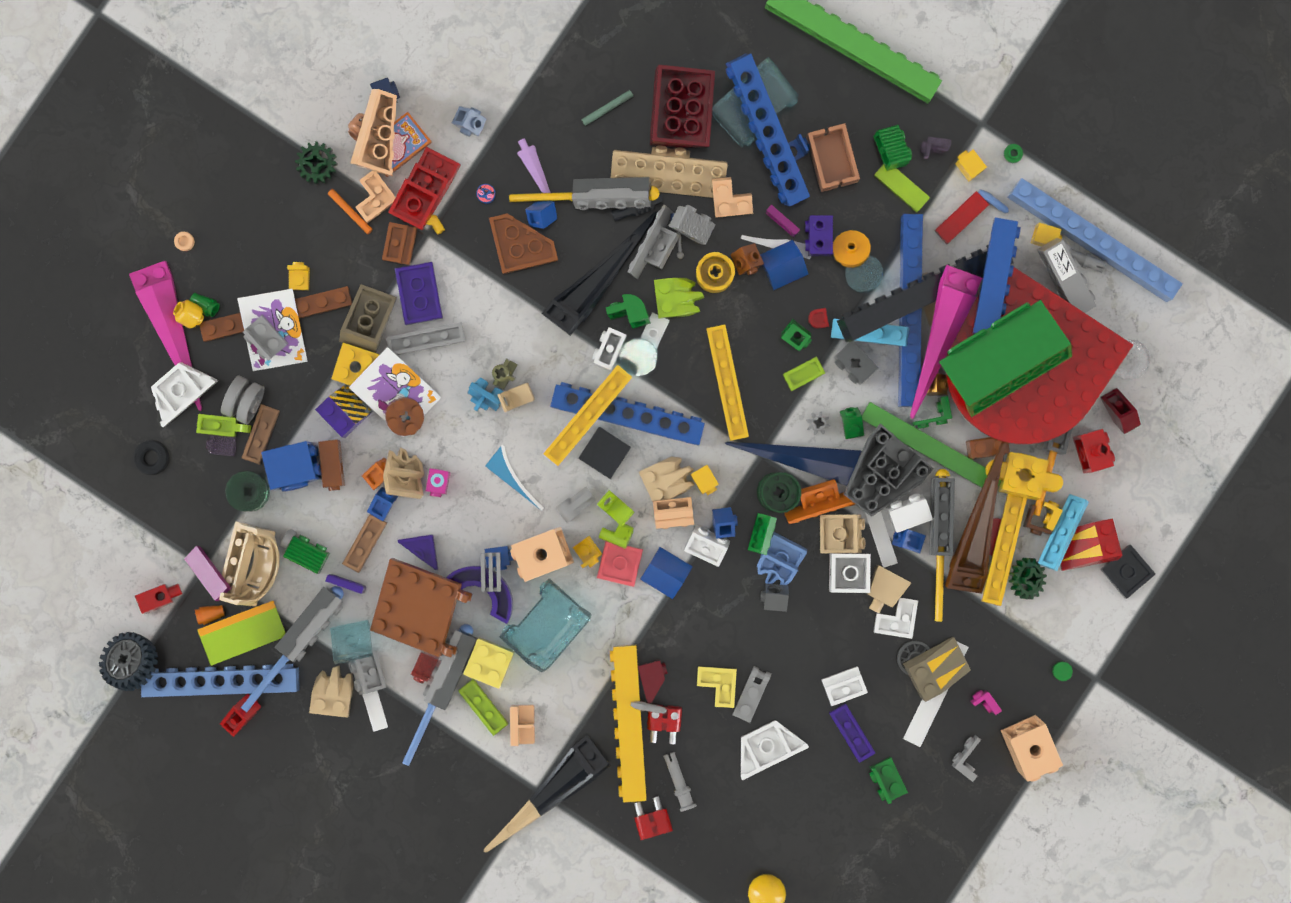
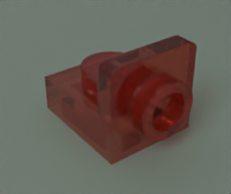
M421 652L410 675L414 676L413 680L424 683V681L429 682L439 660Z

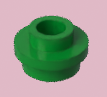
M1010 144L1004 150V158L1009 163H1017L1023 157V150L1017 144ZM1011 150H1015L1017 156H1012Z

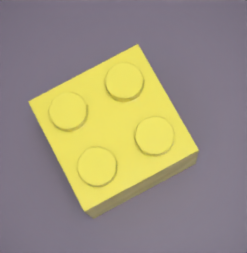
M479 637L463 675L499 689L515 651Z

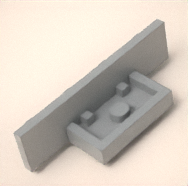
M663 205L661 210L657 212L653 225L648 229L644 242L639 246L635 259L629 265L628 273L636 279L640 277L646 263L663 269L680 237L677 233L666 229L670 220V214L674 213L666 205Z

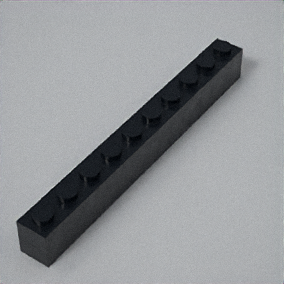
M989 244L986 245L987 249L984 251L978 249L971 252V257L967 259L964 256L955 260L956 264L952 265V267L983 278ZM946 265L940 267V272L934 274L932 271L923 275L924 279L919 282L918 279L908 282V287L904 289L898 287L890 291L892 295L886 297L884 294L875 298V303L871 305L867 302L858 306L859 310L854 313L850 310L842 314V318L837 320L845 342L854 341L935 302L939 282Z

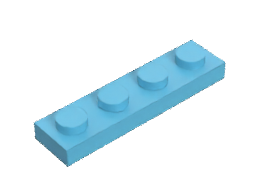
M833 319L831 338L844 339L837 323L839 319ZM885 325L854 341L907 347L909 327Z
M1069 494L1061 516L1038 561L1039 565L1058 571L1089 503L1086 499Z

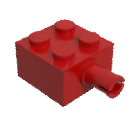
M1103 429L1073 436L1083 473H1092L1114 466L1115 456L1113 451H1110V446L1108 445L1110 442L1109 436Z

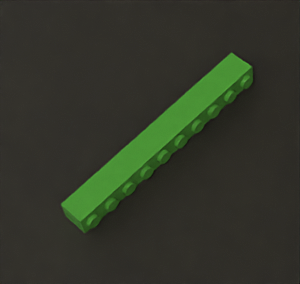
M768 0L766 2L765 9L929 104L942 82L938 74L932 71L927 72L921 64L910 62L904 54L900 52L895 53L890 50L887 44L874 41L873 36L870 34H863L857 31L856 26L850 23L845 24L839 16L833 13L831 15L828 14L818 4L813 5L808 0Z

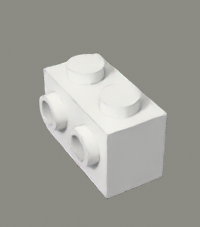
M610 327L607 332L603 331L600 338L602 342L600 349L596 348L592 356L594 365L612 372L627 335Z
M913 494L909 496V499L904 501L897 500L887 507L893 527L897 533L933 520L927 500L923 494Z

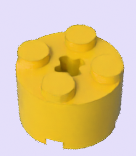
M720 252L706 254L699 261L696 269L698 284L704 291L710 293H719L726 290L731 285L735 275V267L732 260ZM713 269L720 271L718 277L710 274Z

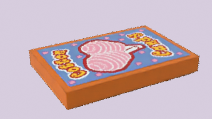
M408 112L394 122L393 173L432 143Z

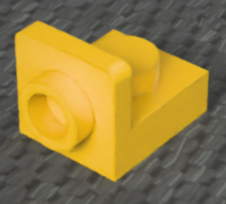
M293 262L292 265H287L289 270V289L309 291V267L304 265L303 262Z
M1049 500L1048 503L1044 502L1042 506L1050 510V513L1047 512L1044 516L1042 523H1044L1043 528L1053 531L1063 510L1058 508L1059 504Z
M590 536L572 547L583 562L580 565L582 569L587 565L590 568L599 562L597 558L602 555Z

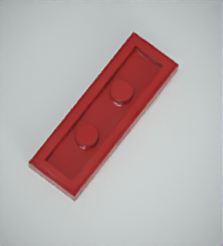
M976 191L934 231L948 244L989 206L988 202Z

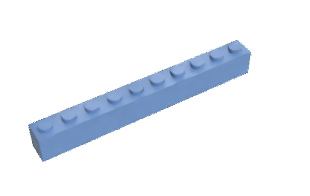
M1023 178L1016 183L1007 198L1048 225L1061 229L1060 233L1101 260L1107 261V264L1165 302L1173 300L1183 283Z

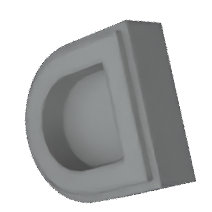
M289 529L280 546L287 549L292 537L296 536L297 532Z

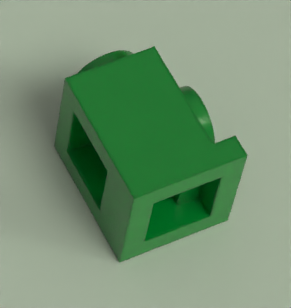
M794 319L790 321L781 333V338L798 351L803 347L806 348L812 341L811 332L798 324ZM799 332L801 336L795 337L794 333Z

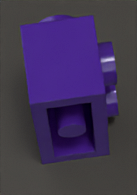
M810 215L808 221H805V232H808V240H805V251H808V256H832L833 216Z

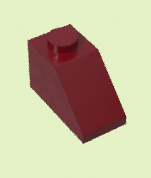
M1118 388L1101 396V400L1113 422L1123 434L1141 425L1137 409Z
M660 659L638 665L646 700L649 704L652 703L665 680L664 675L668 674L665 663H661Z

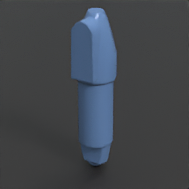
M981 189L978 191L995 208L1003 213L1009 212L1008 208L993 197L992 194Z

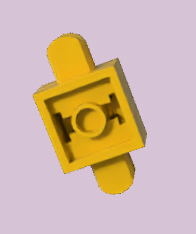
M1010 452L1007 454L1006 462H1002L999 492L1037 501L1041 498L1042 490L1053 493L1059 491L1063 486V479L1059 474L1046 472L1048 460ZM991 460L986 465V475H988L994 460Z

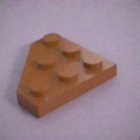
M508 213L489 218L502 274L558 261L555 244L551 239L538 233Z

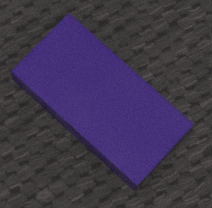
M333 574L327 575L325 582L360 594L365 593L366 590L365 585Z

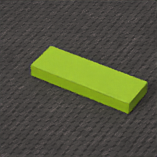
M883 164L874 175L915 212H918L930 198L897 168L886 171Z
M474 679L458 690L493 736L509 724Z

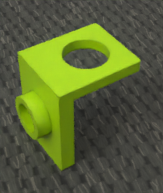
M610 490L597 503L602 510L621 526L634 514V511ZM611 497L609 503L604 505L605 501Z

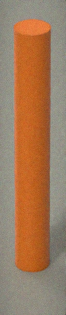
M334 189L328 192V195L367 235L372 232L373 229Z

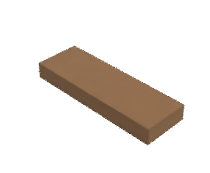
M260 405L242 459L261 465L263 460L261 452L267 449L280 413L279 410Z
M369 514L342 564L360 573L387 522L381 521Z

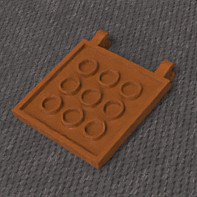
M391 558L388 563L370 631L440 657L442 654L452 657V655L456 654L457 647L446 644L445 641L457 599L467 603V601H471L473 594L461 590V583Z

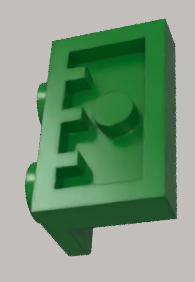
M758 513L748 550L767 555L777 518Z
M891 757L870 766L872 772L869 775L874 784L878 783L880 790H877L882 801L886 800L890 804L892 800L908 793Z

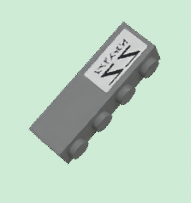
M1055 238L1037 249L1061 298L1086 313L1096 307L1094 302L1096 298L1093 292L1088 290L1086 286L1087 280L1082 273L1080 274L1077 268L1079 264L1069 252L1071 248L1067 241Z

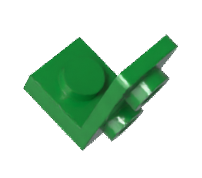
M948 396L939 397L938 402H936V409L938 413H941V417L912 422V426H917L918 429L929 427V423L936 422V425L947 424L948 419H952Z

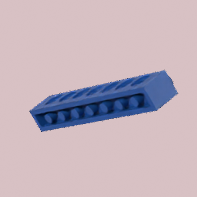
M744 54L727 62V76L734 82L733 90L735 95L741 99V109L744 115H747L749 118L748 126L751 132L756 135V145L764 154L763 162L766 168H769L772 175L770 178L773 185L777 186L779 190L778 198L780 202L784 203V205L792 206L810 197L752 54ZM743 72L748 76L745 83L741 81V74ZM751 90L755 92V98L752 101L748 98V93ZM760 108L763 114L758 119L756 117V110ZM768 126L770 133L765 137L763 129ZM773 144H776L777 151L772 154L770 148ZM780 162H783L785 167L780 172L778 170V164ZM790 179L792 185L789 189H786L785 182Z
M561 382L560 385L556 384L550 407L577 414L593 394L590 393V389L579 387V390L572 389L571 384ZM570 394L578 396V401L575 404L567 402V397ZM616 397V400L614 399L611 403L615 406V411L612 414H607L604 411L597 419L697 446L700 444L705 423L701 422L702 418L691 416L690 419L684 418L683 413L672 411V414L665 413V409L656 406L653 409L646 408L644 403L635 401V404L627 403L628 399ZM626 408H630L634 412L633 417L630 419H626L622 414ZM644 413H649L652 416V421L648 424L643 423L641 420V416ZM668 418L671 421L670 427L662 428L660 420ZM684 422L689 425L687 433L679 431L678 426L680 423Z

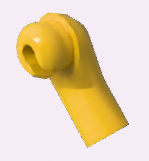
M432 215L427 225H432L438 235L445 231L438 217Z

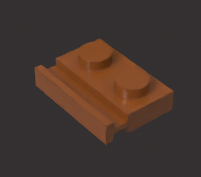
M389 222L382 260L410 266L417 227Z

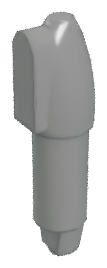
M634 701L630 704L633 708L641 711L659 714L667 712L665 707L642 701Z

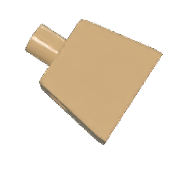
M876 565L870 582V593H867V595L874 598L869 609L880 613L884 604L893 607L910 586L911 582Z

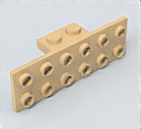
M666 146L652 147L651 154L614 150L612 156L611 178L649 177L651 185L657 187L659 192L713 198L712 179L726 178L727 162L690 158V151H687L685 148L668 149Z

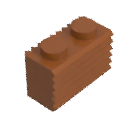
M992 437L966 441L968 458L972 460L996 456L1001 443L1004 441H999ZM1004 442L1006 444L1004 452L1005 455L1009 454L1010 449L1009 443Z

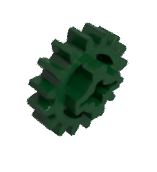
M315 141V145L312 146L309 142L307 149L302 146L303 152L297 153L300 159L295 160V163L300 166L296 170L301 172L300 176L302 178L306 177L307 182L313 179L314 183L317 184L320 179L325 183V177L331 179L330 173H336L333 166H337L338 163L333 161V159L337 158V156L331 154L333 151L331 148L326 149L327 145L325 143L320 146L318 141ZM321 151L327 155L328 159L322 158ZM316 159H318L320 163H317V166L315 167L312 163L316 162ZM304 166L310 167L312 174L308 173Z
M1035 558L1017 560V566L1012 565L1014 571L1009 572V575L1012 576L1009 583L1013 584L1010 589L1016 590L1014 595L1020 596V599L1032 600L1034 597H1039V592L1044 591L1042 585H1046V582L1043 581V578L1047 577L1046 574H1043L1045 567H1040Z

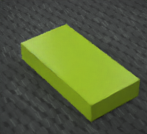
M815 357L784 373L783 377L790 390L793 391L824 375L825 371L818 358Z

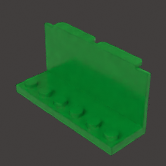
M1039 300L1031 306L1029 303L1023 304L992 323L990 328L982 329L952 347L947 352L949 356L939 361V363L965 401L967 412L972 418L1071 358L1072 347L1043 302Z

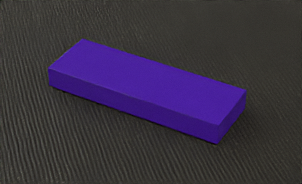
M846 703L829 712L859 763L875 754L874 749Z

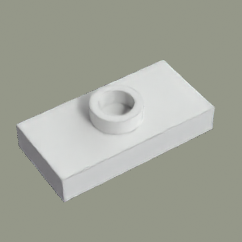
M652 312L650 316L651 324L646 325L636 348L654 355L670 320L666 318L658 319V315Z

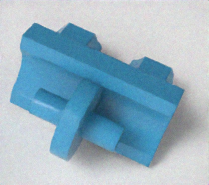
M479 378L475 383H471L467 393L473 396L470 401L476 404L474 407L475 411H478L480 407L486 411L489 407L497 411L501 404L498 394L503 393V391L495 387L491 393L487 392L485 389L488 386V382L483 378Z

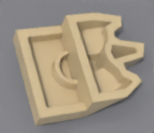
M401 447L397 456L393 451L389 450L383 476L386 494L421 499L424 495L421 478L424 476L422 462L416 455L409 458L407 451Z
M671 456L639 471V474L653 502L672 499L687 492L695 485L692 481L686 480V477L694 469L690 466L681 468L680 463L682 459Z
M340 665L333 667L330 676H327L326 672L322 670L314 683L309 713L348 718L354 687L352 673L342 678Z

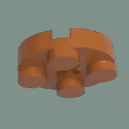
M401 397L388 405L385 419L392 432L397 435L408 436L414 435L421 428L424 422V413L416 400L409 397ZM408 412L410 418L402 421V418L399 417L400 414Z

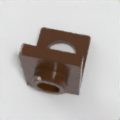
M1029 505L1023 527L1031 529L1030 533L1039 536L1042 533L1051 535V530L1031 524L1036 505Z

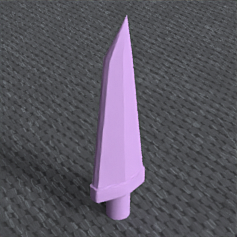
M525 139L518 141L522 149L517 152L518 156L525 164L541 192L550 193L535 146L529 147Z

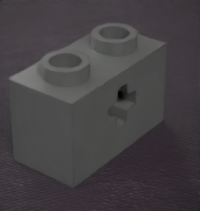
M850 341L834 357L836 359L834 363L841 370L845 369L849 373L848 378L854 384L858 382L861 385L878 369L876 364L854 341ZM850 360H852V361L857 360V361L859 362V363L857 364V366H858L859 368H857V367L852 368V367H851L852 362H851Z

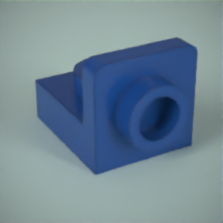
M381 487L375 494L367 512L384 521L398 496L386 494L385 488Z
M909 529L898 533L895 531L892 545L920 554L926 535Z

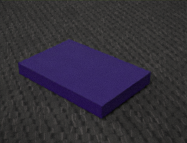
M433 262L395 268L405 325L443 319Z

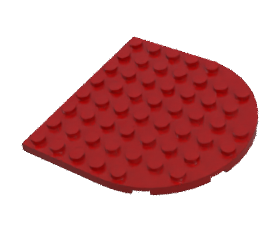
M1014 267L1012 277H1008L1007 280L1010 290L1008 296L1004 297L1003 303L1007 304L1005 315L1025 303H1029L1031 306L1041 300L1071 343L1072 357L972 418L967 412L965 401L947 374L946 379L949 392L957 408L964 418L980 432L996 440L1008 443L1035 444L1061 436L1085 417L1133 347V344ZM979 295L974 301L951 348L973 335Z

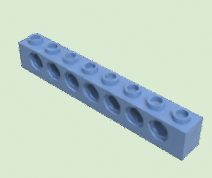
M285 664L279 671L283 678L282 682L277 683L273 679L263 693L299 691V667H293V664ZM255 665L243 666V669H236V666H224V670H216V667H205V670L197 671V667L185 668V671H178V668H166V672H159V669H156L155 672H150L152 675L151 679L146 678L148 683L145 685L141 684V697L251 694L259 685L255 681V675L260 674L264 679L274 665H262L261 669H255ZM238 674L244 678L242 685L236 682ZM218 675L224 677L225 682L223 685L217 683ZM180 676L184 677L186 680V684L184 687L180 686L178 683V679ZM199 676L204 677V686L198 684L197 679ZM161 677L166 679L167 684L165 687L159 684Z

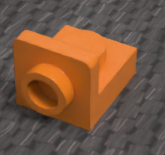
M386 458L377 461L362 475L373 490L377 489L384 482Z

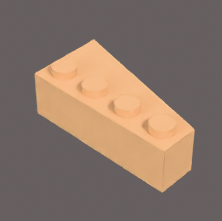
M372 89L350 164L393 176L392 159L394 157L393 139L395 138L394 121L396 118L397 95L380 89Z

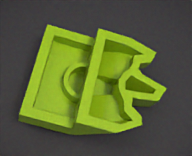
M688 278L654 280L658 319L685 317L700 312L699 307L694 306V302L705 297L702 292L692 291L696 282Z

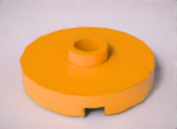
M849 230L842 232L833 242L834 259L845 267L854 268L861 266L870 256L871 245L869 239L859 231ZM849 246H854L855 248H854V249H849L848 247H849Z

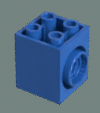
M304 441L261 452L270 490L286 492L306 487L309 482L322 480L321 464H318L316 457L319 456L317 445H314L313 442Z

